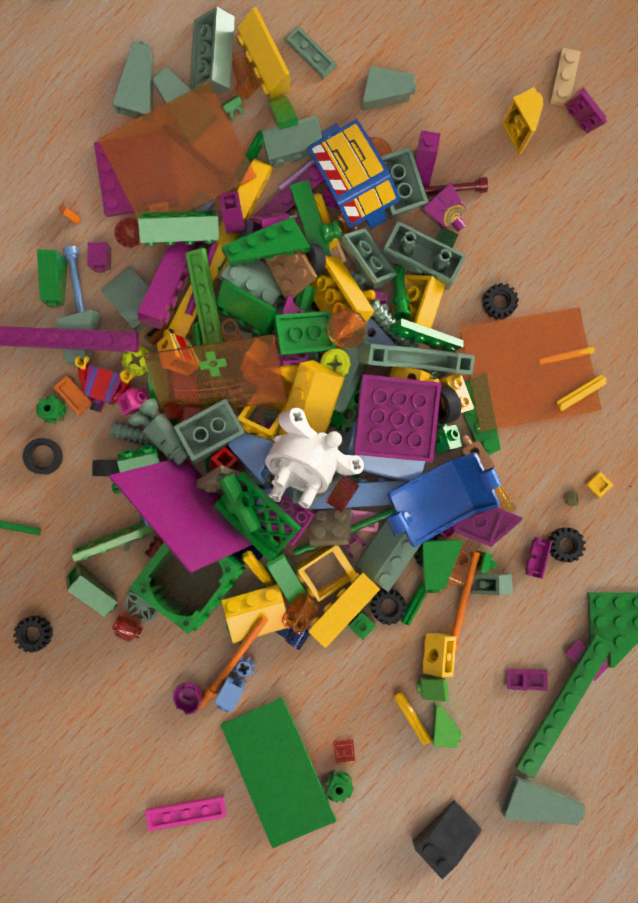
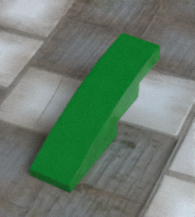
M286 96L267 101L273 120L277 127H279V130L298 125L295 111Z
M306 180L289 185L299 222L302 225L307 242L318 244L323 249L325 256H332L323 233L321 217L309 181Z

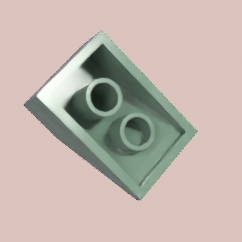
M129 266L101 291L136 332L139 333L147 326L139 322L137 311L149 287Z
M227 399L174 426L194 464L213 455L245 434Z

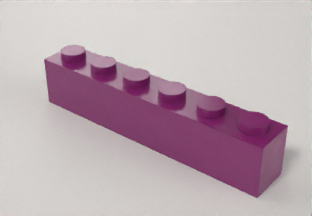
M178 241L175 245H169L137 311L139 322L158 329H162L163 324L168 322L170 317L169 311L177 303V294L184 288L185 277L190 275L185 253L199 249V246H203V241H196L195 244H184V241Z

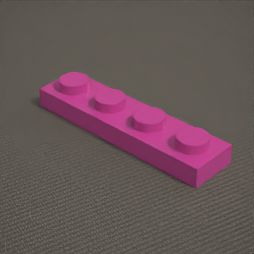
M224 795L148 808L145 811L148 831L226 818L227 816Z

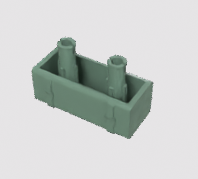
M399 221L383 249L384 256L392 263L403 266L416 275L433 276L446 285L445 289L447 290L453 284L467 256Z

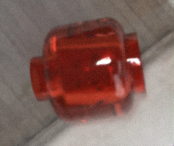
M124 613L122 616L118 615L112 630H114L116 637L131 642L134 637L139 638L143 628L140 627L141 620L139 618Z

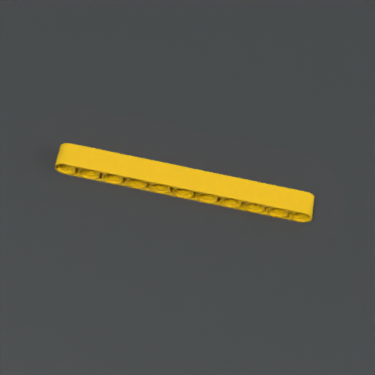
M256 158L252 161L238 189L244 224L249 219L272 172L271 165ZM222 220L219 226V240H215L218 246L209 268L213 289L218 281L217 275L219 271L217 268L227 261L221 246L239 239L243 231L226 233L224 220ZM190 284L168 328L173 329L176 335L189 339L192 333V324L198 321L196 306L192 316L185 314L193 292L192 284Z

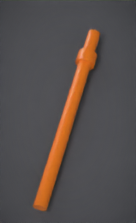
M475 551L472 552L451 636L456 637L455 651H457L459 645L457 641L480 553Z
M261 616L213 684L209 685L204 691L200 709L203 710L208 702L217 695L219 687L267 623L268 619L265 616Z

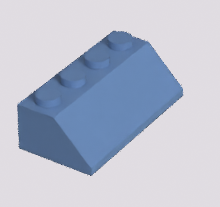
M357 422L353 423L348 432L345 455L359 456L364 464L362 471L409 482L422 475L425 461L354 455Z

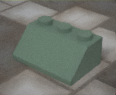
M317 115L298 120V125L279 130V127L262 130L263 144L269 165L281 167L285 163L291 161L299 162L305 157H311L307 147L322 139Z
M411 147L382 156L381 158L393 179L400 197L399 202L386 208L389 219L428 204Z
M366 228L344 234L341 237V246L345 254L351 259L356 270L364 276L367 286L371 290L383 288L397 275Z
M256 259L255 262L230 266L228 261H226L217 275V278L221 281L226 279L271 306L281 291L269 267L259 259Z
M386 520L356 566L370 580L386 591H389L421 544L412 547L405 532L394 537Z

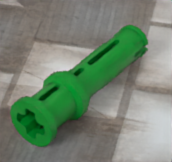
M398 266L393 267L397 275L393 278L395 297L392 302L395 306L393 315L397 321L400 319L408 320L411 317V312L408 310L410 300L406 295L405 270L403 266L399 267V272Z

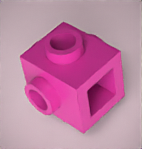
M132 387L125 390V393L116 399L123 416L140 411L139 407L150 398L145 387L140 389Z

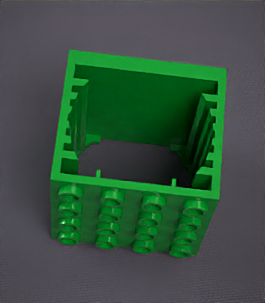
M163 543L129 589L187 634L192 630L196 632L210 617V613L223 600L222 597L233 587V582L246 570L244 567L246 563L235 553L219 560L223 572L222 578L218 581L221 583V586L211 599L197 610V607H192L188 610V605H181V602L176 601L173 596L169 595V590H163L166 586L165 582L158 585L154 583L175 556L168 546Z

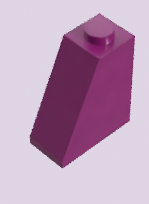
M421 130L415 153V162L423 187L430 186L438 153L441 133Z

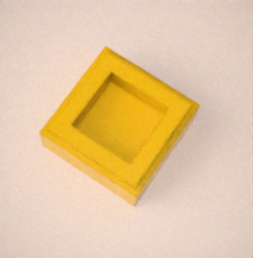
M598 471L585 486L597 498H601L613 484Z

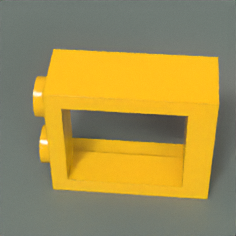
M260 384L255 393L259 394L251 397L237 419L245 433L274 442V437L279 435V416L285 412L289 397ZM260 401L281 411L270 429L248 420Z
M338 545L325 546L296 565L298 570L296 573L301 583H307L309 586L306 589L312 599L316 597L319 602L347 584L357 574ZM330 552H333L345 572L317 590L304 570Z

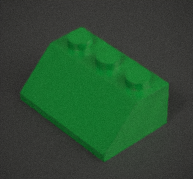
M224 279L222 281L217 300V306L221 310L220 313L226 318H235V322L244 328L246 326L252 328V332L257 336L262 337L264 335L269 338L274 330L273 316L278 315L274 307L228 280Z

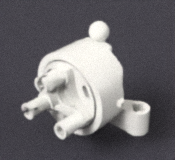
M294 408L280 414L279 424L288 434L274 437L273 440L275 442L265 459L267 468L275 476L274 480H272L274 487L268 495L273 501L280 502L286 488L291 486L304 491L299 500V505L304 508H310L316 493H323L327 490L335 471L343 476L362 472L364 464L359 456L343 455L337 450V447L342 442V437L338 432L332 431L328 435L324 432L317 434L310 428L305 414L300 408Z

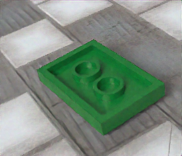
M331 311L273 316L279 356L327 352L331 349H337Z

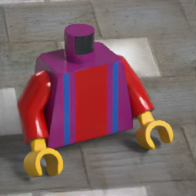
M78 355L75 359V364L78 366L81 389L85 396L93 398L90 410L101 413L104 402L114 405L115 402H118L116 398L130 388L131 379L135 377V373L132 372L128 376L126 373L127 369L118 374L90 364L86 366L89 362V357L85 356L84 362H82L80 355Z

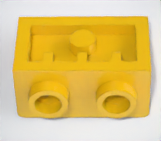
M460 373L439 381L442 383L441 387L449 386L457 392L461 401V413L474 408ZM441 397L442 408L447 413L446 403Z

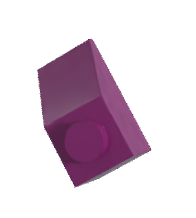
M238 191L219 195L226 233H238L241 230H245Z

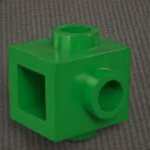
M46 396V399H39V403L36 405V414L38 418L45 420L44 423L56 424L57 421H64V416L66 415L65 402L59 400L58 396Z
M448 423L437 426L435 438L436 454L450 452L463 447L457 425L448 426Z
M335 769L331 776H327L324 783L326 795H328L330 800L337 803L339 801L344 803L346 798L351 797L354 789L350 775Z

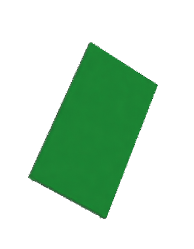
M279 697L277 700L228 722H223L220 725L272 848H276L279 845L327 825L334 824L337 821L284 697Z

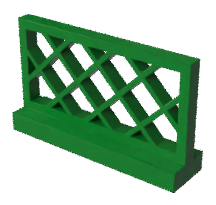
M242 472L237 480L239 484L242 480L247 485L248 491L243 490V492H248L253 500L252 509L259 522L266 523L267 530L260 526L253 532L246 534L236 515L229 513L227 510L225 494L215 503L214 507L271 561L296 535L301 527ZM254 496H259L262 499L263 505L255 504ZM256 509H263L265 518L258 517ZM269 510H273L276 513L277 519L270 518ZM271 523H278L279 531H272ZM283 524H288L293 529L292 533L284 532ZM273 536H280L281 545L273 538Z

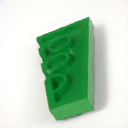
M293 216L221 246L222 252L230 266L255 262L256 259L260 258L272 259L276 255L285 254L288 256L294 255V252L303 251L305 253L311 250L309 243Z
M484 373L464 382L474 408L463 412L462 415L474 441H479L487 454L490 455L501 450L487 374Z

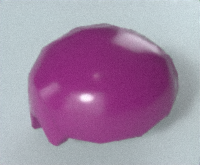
M184 682L179 684L174 690L173 701L176 709L184 711L185 715L195 713L201 706L203 695L197 685Z

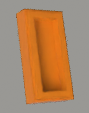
M66 375L53 387L77 415L80 416L91 406L92 400L84 395V392L69 375Z

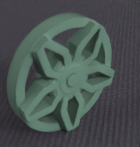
M132 590L128 592L125 598V609L131 618L136 621L145 622L157 616L159 611L156 610L151 616L150 608L154 607ZM131 595L136 596L137 599L134 600ZM129 599L132 603H135L131 608H129ZM136 607L138 610L132 613L131 611ZM146 610L148 611V618L144 613ZM141 611V615L143 616V618L137 617L135 615Z

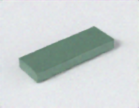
M299 26L285 38V42L323 80L337 68V64Z

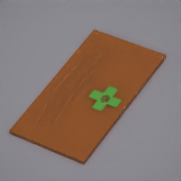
M274 334L144 353V359L161 414L165 413L167 417L200 413L224 399H227L231 408L288 401Z

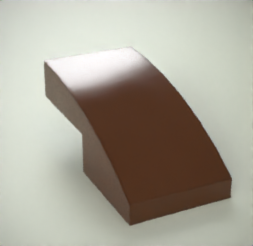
M170 309L169 320L163 324L162 329L153 328L144 336L149 344L154 345L163 336V332L169 328L175 314L173 309Z

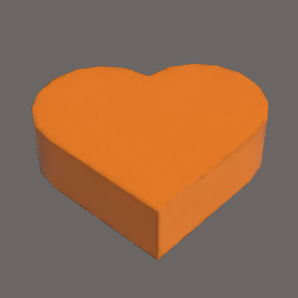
M63 203L58 209L64 216L76 225L81 222L82 219Z

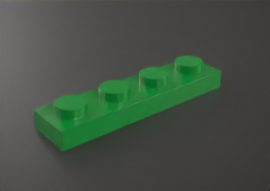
M400 319L390 325V333L396 334L400 338L413 340L415 343L428 345L433 349L437 348L443 351L455 352L463 348V340L404 319Z

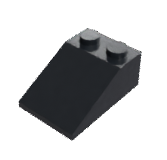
M454 800L412 842L415 851L443 880L458 865L482 829Z

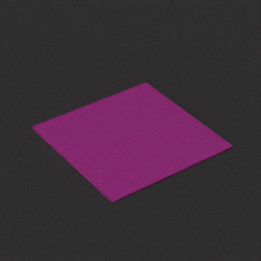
M187 458L179 465L171 459L110 475L109 478L190 574L253 545L214 507L221 497L215 492H206L204 489L197 488V480L203 476Z

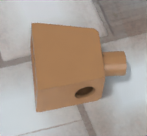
M468 435L461 438L463 449L460 452V456L476 452L484 470L495 467L479 441L473 443Z

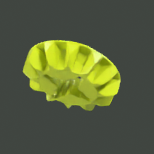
M138 346V353H123L121 361L123 369H127L128 374L134 372L135 376L146 374V360L150 352L144 347ZM132 355L136 356L137 358L141 357V359L139 360L141 367L135 363L132 364V362L134 361Z
M341 349L327 351L320 361V364L342 376L349 373L348 370L351 366L350 357ZM337 360V362H339L342 365L337 366L335 370V368L330 365L334 364Z

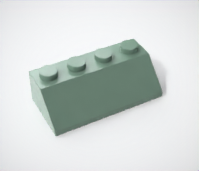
M219 7L194 20L189 87L194 93L220 94L230 89L235 16Z

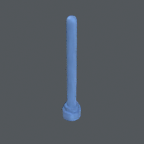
M77 246L64 247L63 254L66 260L69 261L77 313L84 312L76 261L78 260L79 250Z

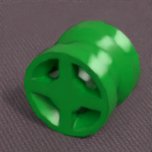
M334 220L331 224H322L327 243L332 242L333 239H341L342 233L337 220Z

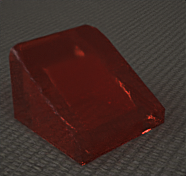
M183 406L178 414V424L202 412L203 409Z

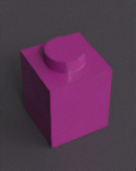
M88 242L87 265L94 272L104 273L105 270H111V247L107 242Z

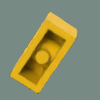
M440 633L426 634L424 659L422 662L423 673L441 678L453 676L456 637Z

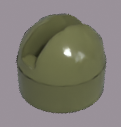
M576 490L564 494L563 498L568 499L564 501L565 504L568 506L579 505Z

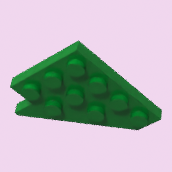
M588 592L589 642L595 633L614 645L608 654V667L615 668L638 644V592Z

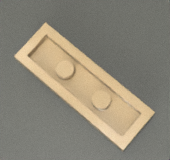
M562 48L549 104L566 107L564 104L571 99L581 51Z

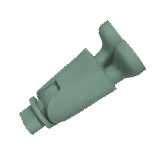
M151 398L139 407L140 411L133 414L128 419V422L132 426H145L146 428L142 433L170 460L173 459L179 465L188 457V454L184 451L185 447L182 445V441L165 413L161 414L159 412L157 401Z

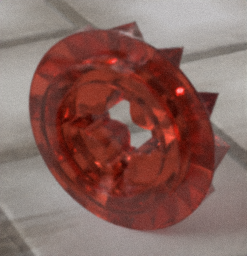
M125 218L119 221L114 231L117 242L123 247L130 248L140 245L138 220L135 218ZM126 227H127V229L130 230V231L135 230V231L133 232L134 238H132V237H130V236H127V237H126V235H127V232H126L127 230L125 229Z

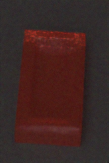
M342 475L326 503L343 512L360 485Z

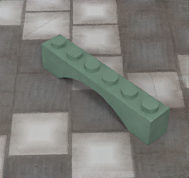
M360 342L358 362L368 365L410 367L471 375L475 355L366 342Z

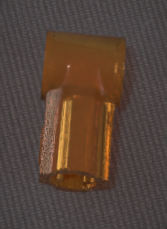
M242 57L235 59L232 63L238 82L235 90L242 99L246 100L260 88V83L252 74L248 59Z

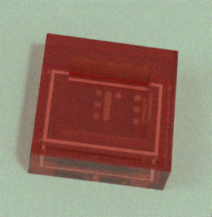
M353 739L334 741L336 763L355 761Z

